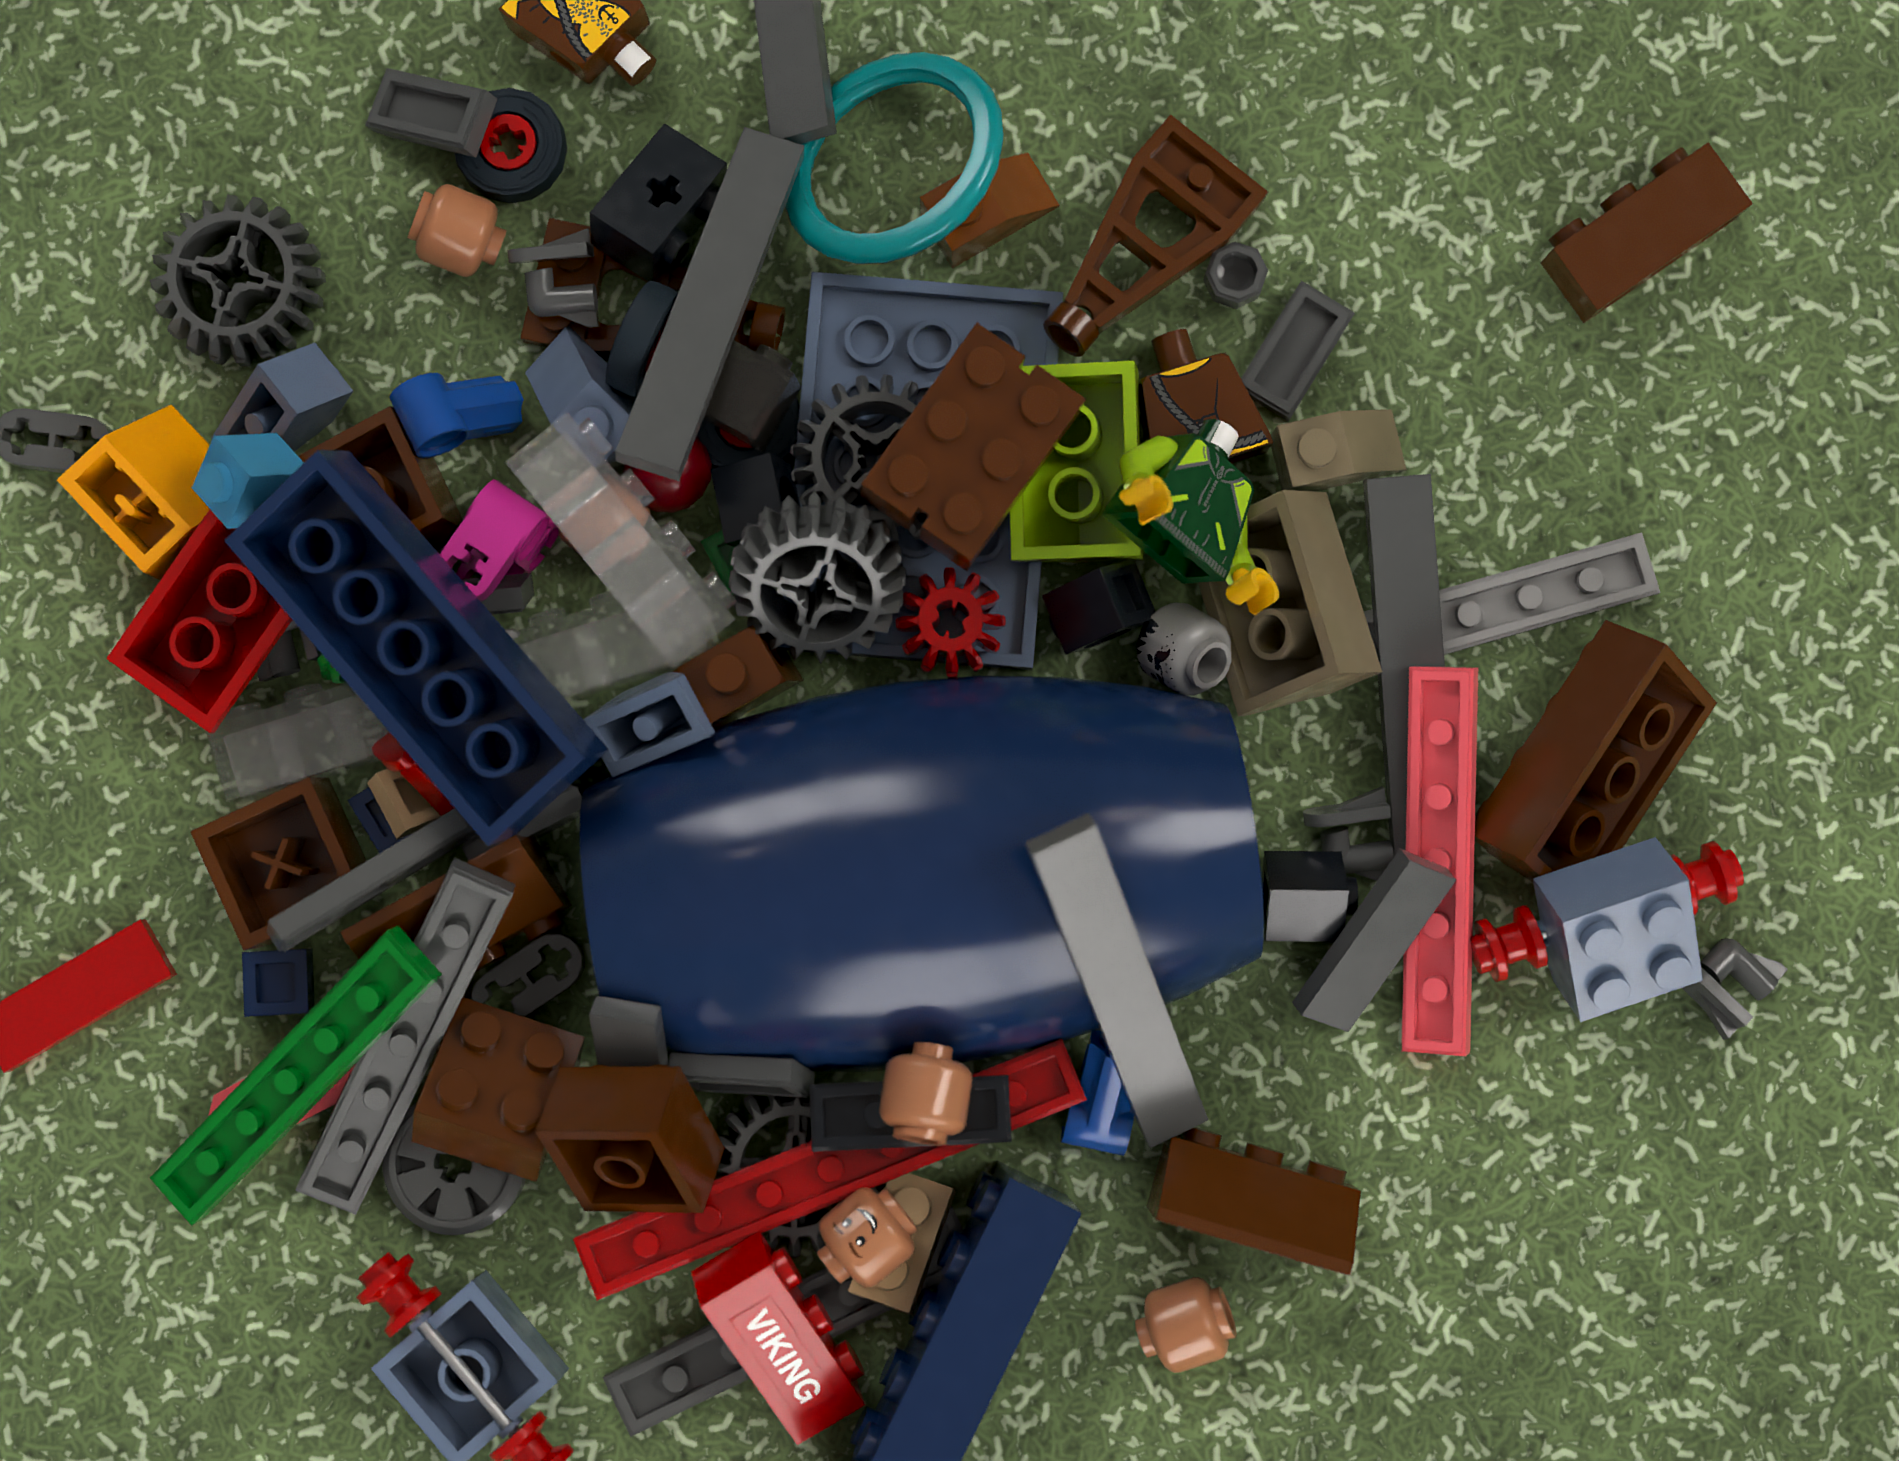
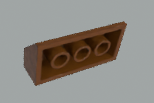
M1605 620L1593 640L1582 650L1579 661L1558 693L1548 702L1545 713L1524 745L1514 754L1509 768L1490 797L1478 809L1475 818V841L1493 857L1533 882V878L1623 848L1717 702L1667 644Z

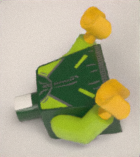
M1206 419L1198 434L1190 433L1167 437L1156 436L1124 453L1119 461L1122 484L1106 505L1102 516L1182 584L1226 580L1227 584H1229L1226 589L1227 599L1236 605H1241L1246 601L1249 612L1253 615H1257L1278 600L1279 591L1274 579L1264 569L1255 567L1248 551L1247 513L1254 489L1252 481L1228 461L1239 437L1233 427L1217 419Z

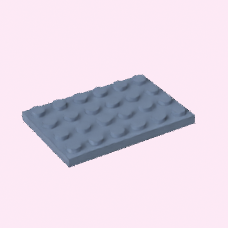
M812 272L799 421L809 420L820 425L822 421L813 412L812 402L815 399H820L831 409L837 406L831 389L837 383H840L845 388L849 398L858 395L856 377L860 375L867 377L870 392H880L882 376L884 374L892 375L893 394L898 396L901 395L904 385L908 381L917 383L918 392L914 404L918 405L976 322L1026 356L1023 366L1058 364L1059 347L1048 337L1043 323L1057 306L1063 302V292ZM871 414L854 419L850 423L852 425L856 423L866 432L880 433L891 427L894 422L899 424L902 419L886 414ZM797 432L796 444H812L811 440ZM834 436L827 449L824 464L825 477L835 492L845 482L843 476L853 464L852 456L845 450L844 444L836 436ZM861 447L862 456H865L867 468L862 469V474L865 472L869 473L881 455H874L871 451L866 452ZM795 459L794 470L798 467L810 465V463ZM796 484L798 497L804 491L814 486V484ZM856 498L851 504L858 508L866 504L868 510H878L863 498L861 500ZM1010 512L967 572L921 539L915 540L904 527H896L899 545L902 549L901 563L906 568V585L902 588L903 594L905 592L913 593L925 600L927 596L920 587L919 577L923 574H928L933 579L937 589L944 588L943 573L946 567H953L955 569V587L963 589L966 579L971 573L974 572L980 575L981 581L973 596L977 599L991 590H996L999 595V601L993 607L984 611L983 614H1000L1006 617L1004 628L999 630H982L996 638L1001 644L996 654L989 653L976 645L974 649L981 657L983 667L1032 671L1041 562L1011 561ZM922 513L917 516L922 526L927 518ZM838 550V553L844 559L858 563L851 556ZM858 563L857 569L865 571L862 568V566ZM826 564L821 567L818 579L821 578L822 573L825 571ZM817 578L811 584L810 591L814 590ZM783 595L785 599L796 604L791 598ZM902 604L899 613H893L892 625L888 633L875 631V641L872 643L870 650L853 642L852 653L849 656L922 661L929 650L927 647L909 656L905 655L902 649V645L908 639L919 634V632H902L896 629L897 618L902 616H918V614L907 609ZM952 608L941 610L939 612L940 624L934 630L943 637L947 630L949 631V638L961 636L963 634L962 621L967 616L960 610H957L956 615L953 616ZM783 643L779 646L784 650L790 651V645ZM836 649L827 651V654L841 655ZM803 650V652H815L812 650ZM939 656L937 663H946V658ZM964 656L957 658L958 665H968Z

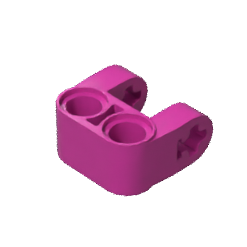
M492 480L476 496L464 520L439 555L451 568H453V565L458 560L462 562L456 572L460 579H470L475 572L482 576L481 581L476 586L465 582L466 586L481 602L492 594L505 575L530 573L536 569L545 557L540 553L544 546L552 547L559 535L560 525L549 514L498 480Z

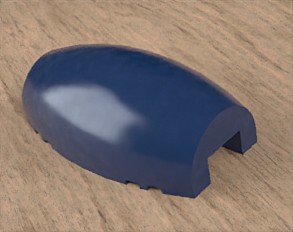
M979 675L895 682L818 696L734 720L714 728L715 733L706 739L615 777L610 775L587 787L582 795L580 808L582 885L590 950L599 997L603 996L661 1007L666 1048L669 1055L671 1052L794 1059L811 1071L874 1072L885 1071L888 1061L895 1056L912 1054L913 1043L916 1042L950 1047L953 1049L952 1060L963 1063L1029 1051L1061 1038L1064 1041L1091 1033L1093 1030H1100L1025 845V842L1087 813L1090 814L1097 825L1165 1005L1184 998L1259 959L1263 951V894L1253 808L1236 727L1228 707L1222 703L1144 686L1067 677Z

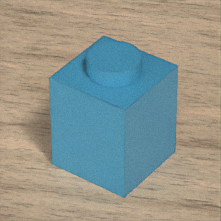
M278 433L214 436L192 489L227 529L238 528L304 462Z

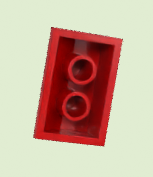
M210 509L106 659L208 733H215L292 619L224 541L237 528L227 529Z

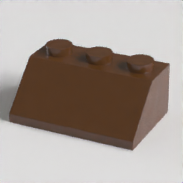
M515 835L466 862L516 884L514 893L475 972L505 957L507 953L502 944L523 932L530 942L563 924L559 913L572 906L536 839ZM446 874L341 931L346 944L360 959L387 930L399 926L414 942Z
M1198 1127L1183 1132L1182 1136L1177 1135L1164 1142L1146 1206L1155 1220L1348 1276L1351 1275L1354 1264L1361 1190L1353 1185L1344 1183L1347 1171L1309 1160L1306 1172L1284 1166L1282 1161L1285 1153L1248 1142L1244 1154L1219 1147L1222 1135Z

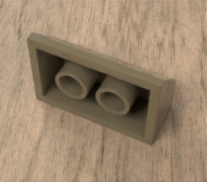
M1281 490L1250 505L1247 513L1248 551L1255 567L1264 569L1274 579L1279 591L1278 600L1257 615H1253L1249 612L1246 601L1241 605H1236L1227 599L1226 589L1229 584H1227L1226 580L1198 583L1207 614L1223 624L1231 638V664L1226 678L1237 715L1248 716L1328 695L1382 673L1327 492Z

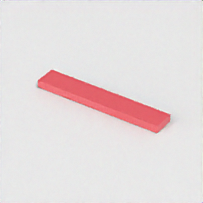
M1409 667L1405 851L1446 867L1457 880L1403 955L1402 1051L1453 1056H1467L1470 1053L1472 948L1470 939L1473 936L1478 667Z

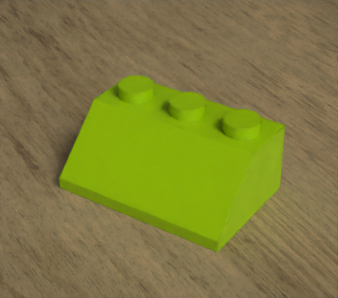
M1135 361L1039 365L1086 398L1079 415L1010 511L1011 561L1066 563L1117 562L1132 559L1144 561V551L1102 516L1106 505L1122 484L1119 467L1121 457L1124 453L1141 444L1139 371ZM1036 365L1023 366L1022 370L1030 375Z

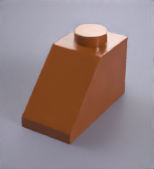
M1029 153L1000 159L998 170L985 197L966 221L937 243L952 269L1060 207ZM961 174L920 197L921 216L946 196Z

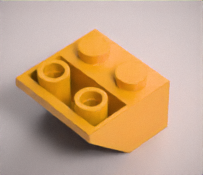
M169 405L104 435L67 469L57 481L143 573L161 580L210 509L192 489L210 444L173 405Z

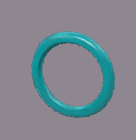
M925 52L904 53L869 62L843 76L831 86L835 122L837 124L858 103L880 91L902 84L928 83L938 85L952 92L966 107L972 122L973 145L970 158L958 181L946 196L924 215L901 227L880 233L859 234L843 230L828 221L818 209L812 194V169L815 157L825 137L801 144L805 146L804 159L785 209L791 225L806 244L827 257L855 264L888 263L916 255L942 241L967 220L985 197L998 170L1003 147V125L1000 106L992 88L975 70L947 56Z

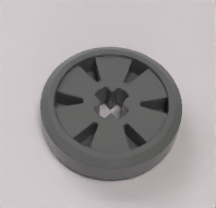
M417 1103L407 1110L383 1158L385 1185L399 1211L417 1226L427 1231L444 1235L472 1233L502 1217L516 1202L526 1179L476 1162H472L471 1171L467 1170L459 1173L456 1180L448 1178L446 1176L448 1167L439 1165L440 1155L448 1153L412 1142L413 1116Z

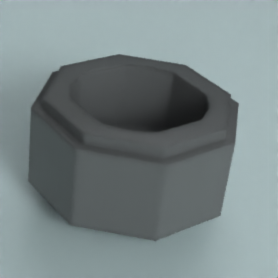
M1235 241L1213 252L1203 281L1214 302L1238 309L1258 299L1268 269L1258 249Z

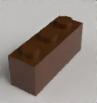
M1709 142L1690 155L1687 154L1683 147L1677 149L1650 170L1655 176L1654 180L1639 190L1635 188L1632 182L1626 184L1600 204V207L1605 212L1603 215L1587 226L1579 217L1563 227L1548 240L1553 249L1542 260L1541 264L1583 323H1586L1736 220L1753 204Z

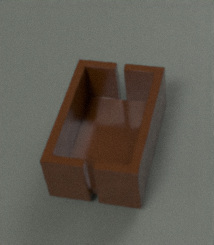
M977 322L863 480L860 494L861 498L908 531L916 521L918 510L928 516L921 527L919 539L966 572L1079 415L1086 398L1039 365L1035 366L1030 375L1024 372L1022 367L1026 356Z

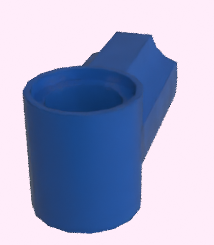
M427 373L400 384L389 396L412 448L419 458H431L442 455L458 447L465 440L512 433L523 422L521 415L523 396L515 381H506L501 375L446 383L443 375Z
M1093 1030L1086 1046L1079 1078L1087 1100L1069 1107L1066 1126L1062 1127L1060 1142L1124 1156L1131 1135L1134 1114L1101 1031Z

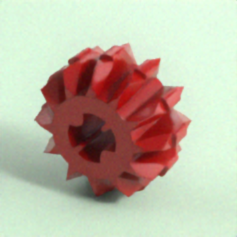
M946 567L943 573L944 588L937 589L933 579L928 574H923L919 577L920 587L927 596L925 600L913 593L905 592L903 594V605L917 613L918 616H902L897 618L896 629L902 632H919V634L908 639L902 645V649L907 656L916 654L925 647L929 649L921 663L922 671L930 673L935 668L940 656L946 658L945 671L947 678H956L958 675V657L964 656L969 667L974 672H978L983 668L981 657L974 649L976 645L989 653L996 654L999 651L1000 642L982 630H999L1004 628L1006 617L1000 614H983L984 611L993 607L999 601V595L996 590H991L977 599L973 596L979 587L980 575L974 572L967 577L963 589L955 587V569L953 567ZM952 608L953 616L956 615L957 610L962 611L967 616L962 621L963 634L961 636L949 638V631L947 630L943 637L934 630L940 624L939 612L941 610Z

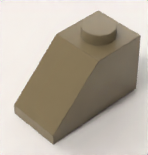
M1392 409L1337 411L1277 425L1271 434L1273 440L1271 449L1281 490L1316 492L1407 470Z

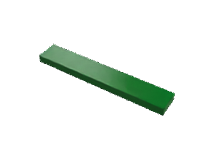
M399 926L387 930L150 1177L152 1182L191 1226L202 1220L442 976V973Z

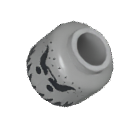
M1173 602L1159 608L1151 616L1150 621L1143 625L1137 641V660L1142 671L1178 694L1195 696L1216 686L1227 674L1231 664V638L1226 627L1216 619L1189 604Z

